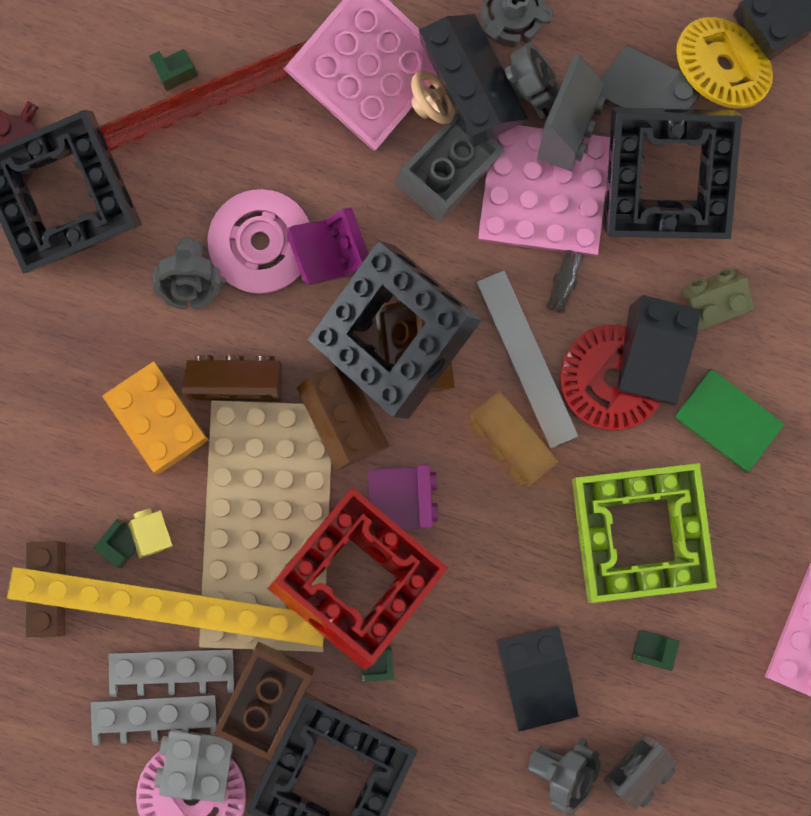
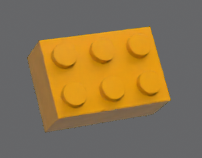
M154 361L102 395L153 473L161 474L209 441L169 379Z

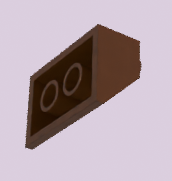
M402 301L382 306L376 314L381 357L387 363L395 365L426 323ZM452 363L449 364L428 393L455 388Z
M196 355L195 360H187L182 394L189 400L281 401L282 364L280 361H275V356L269 355L256 356V361H244V356L228 355L226 360H214V356Z
M337 366L308 377L297 387L298 393L336 471L390 447L362 389Z

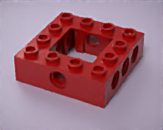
M352 487L267 589L365 670L376 662L448 567ZM349 539L396 578L363 621L361 614L354 607L350 609L331 593L333 590L329 586L322 583L312 585L315 579L329 566V562L347 544Z

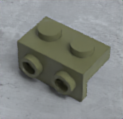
M736 268L720 270L713 277L694 280L689 283V286L681 288V294L688 301L689 307L700 309L698 331L754 310L747 277Z

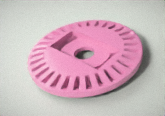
M254 189L235 195L220 207L209 227L207 238L208 251L213 266L220 269V276L225 278L226 282L231 286L248 293L267 294L286 288L301 276L286 230L293 225L310 223L308 217L295 201L273 190ZM256 212H262V216L252 217L246 220L240 227L236 226L240 220ZM261 232L268 235L270 242L267 248L257 250L252 246L251 239L256 233ZM280 255L285 256L277 265L268 269L258 270L259 265L270 264Z
M160 751L151 758L141 773L136 792V802L140 816H207L214 807L219 809L216 816H243L246 805V785L242 771L232 757L224 803L200 800L195 805H188L180 798L159 796L160 788L155 787V777L157 769L163 768L165 756L160 755Z

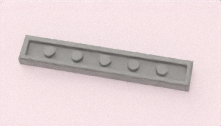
M505 270L478 281L476 285L549 449L577 438L576 429Z

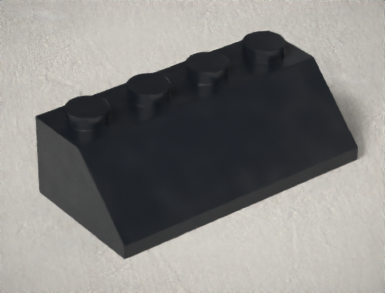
M475 14L446 16L419 29L421 44L473 147L528 121V117Z

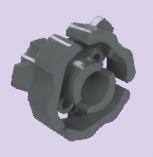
M483 0V7L479 15L485 30L484 33L491 40L496 39L501 45L515 48L519 45L521 35H510L504 30L521 32L531 22H534L532 29L525 32L522 39L524 43H529L537 36L543 23L551 22L553 9L545 6L544 0H493L492 15L494 20L492 21L488 16V5L491 0Z
M529 42L511 54L512 66L505 68V72L519 102L526 99L529 103L533 104L536 113L542 119L549 114L546 108L554 104L560 86L557 82H554L556 75L548 60L542 55L536 45Z
M191 238L180 239V242L175 245V256L160 260L159 267L153 270L152 286L155 295L161 297L167 305L181 310L187 308V301H191L193 309L209 306L213 298L219 295L220 290L226 284V279L220 276V269L217 267L211 268V261L203 258L202 243Z
M581 738L574 747V751L570 749L563 757L539 746L537 750H534L529 759L528 771L550 782L549 799L552 800V809L559 810L567 815H573L578 808L585 804L591 795L593 787L590 785L592 782H596L599 776L601 762H599V752L589 748L587 740Z

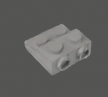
M176 729L170 730L169 736L162 737L160 755L165 756L164 767L157 769L155 777V787L160 788L159 796L224 803L234 743L217 735Z

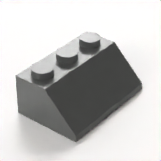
M574 54L546 120L537 160L572 171L576 160L582 161L587 148V144L583 143L585 137L591 138L597 122L593 120L594 114H601L606 100L605 97L601 96L604 83L578 54Z

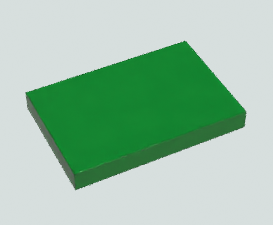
M713 369L707 372L673 417L745 473H749L785 425Z

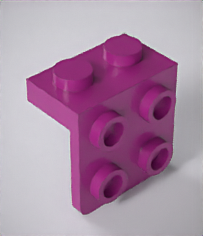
M352 207L344 208L326 220L293 225L286 230L302 279L307 285L351 277L369 254Z
M430 465L372 469L369 471V501L400 528H432V522L438 521L437 503H431V490H437L436 472H430Z

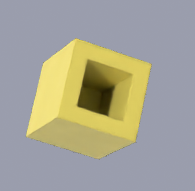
M150 508L133 514L135 519L128 523V527L139 559L172 547L161 511L152 513Z

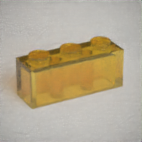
M498 391L471 413L470 418L473 421L470 423L472 429L480 438L485 435L493 444L489 449L500 462L504 459L512 467L509 473L520 486L523 483L527 487L531 486L559 462L501 391Z

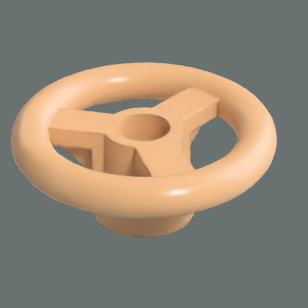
M427 71L415 73L412 77L411 87L414 94L412 106L416 113L424 119L430 117L440 124H450L456 112L439 78ZM421 80L431 83L436 90L428 88ZM441 97H443V99L445 100V103H446V105H447V109H448V114H447V115L445 114V111H444L443 106H442V104H441V103H442V98H441Z

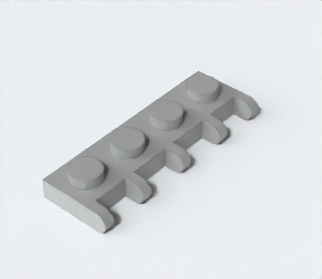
M234 649L109 653L110 697H117L118 685L137 684L138 696H145V684L168 683L169 695H176V683L199 682L200 694H207V682L228 681V693H233L235 690Z
M217 694L91 702L93 746H100V733L120 732L121 744H128V732L151 731L153 743L159 742V730L182 729L183 731H190V728L211 727L210 735H215L213 733L218 724Z

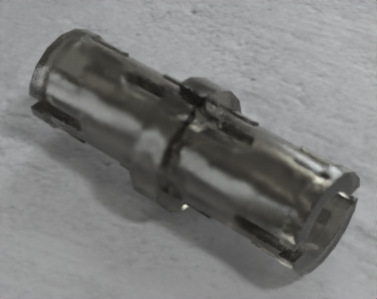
M573 250L565 251L560 271L553 278L555 285L546 304V308L554 311L556 302L559 299L556 311L558 313H565L571 290L576 288L577 281L575 278L584 259V255L576 252L574 261L571 263Z

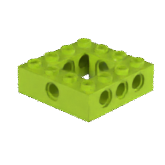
M700 463L572 479L587 602L596 603L717 588ZM667 499L675 561L614 568L617 561V549H613L610 524H613L611 512L606 507Z

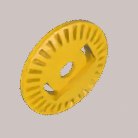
M705 17L691 22L679 36L676 50L679 66L692 87L708 100L728 108H748L762 101L772 86L773 70L770 59L768 60L766 55L760 50L761 48L756 45L754 39L740 25L722 18ZM717 57L727 58L732 65V69L726 70L722 68L717 61ZM741 80H743V81L746 82V83H742V84L737 85Z

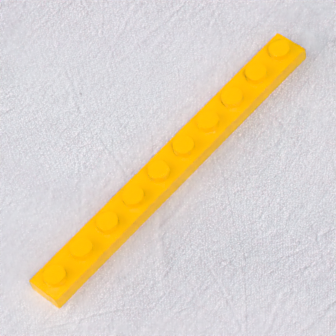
M19 567L12 568L7 599L323 646L324 636L292 609Z

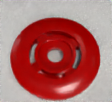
M604 325L582 334L567 350L560 369L562 394L571 411L586 424L601 430L620 431L633 428L647 420L661 403L617 392L618 386L610 387L605 383L604 374L607 370L616 369L620 372L622 355L617 354V349L623 351L626 326ZM585 387H590L593 394L600 400L609 402V407L602 406L591 398L586 392Z

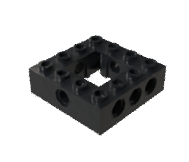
M612 107L604 223L607 235L609 237L731 239L742 115L736 110ZM643 139H647L652 144L664 146L665 143H687L689 146L701 145L697 201L639 199V195H642L643 190L640 186L641 164L645 162V157L642 155Z
M80 111L0 146V223L23 274L34 272L142 226L93 111ZM74 154L77 161L74 164L77 169L81 170L90 190L87 192L88 196L94 199L98 211L82 214L75 221L46 230L23 175Z
M378 240L308 340L392 417L410 418L481 323L482 319L398 247ZM393 294L426 322L395 365L387 363L374 351L376 348L373 345L366 344L354 333V331H367L374 323L372 320L384 303L390 301Z
M305 692L246 812L254 816H340L292 792L318 736L329 740L330 745L335 747L337 744L357 754L358 759L362 761L367 759L375 763L349 816H387L417 754V747Z

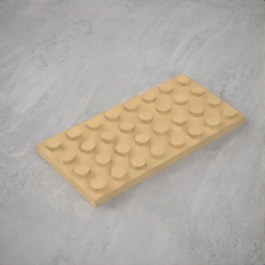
M211 400L202 596L291 609L267 588L330 513L332 460L304 404ZM327 568L315 579L312 585L318 583L327 585ZM200 628L199 647L255 649L259 641L275 650L324 652V640L323 646H315Z

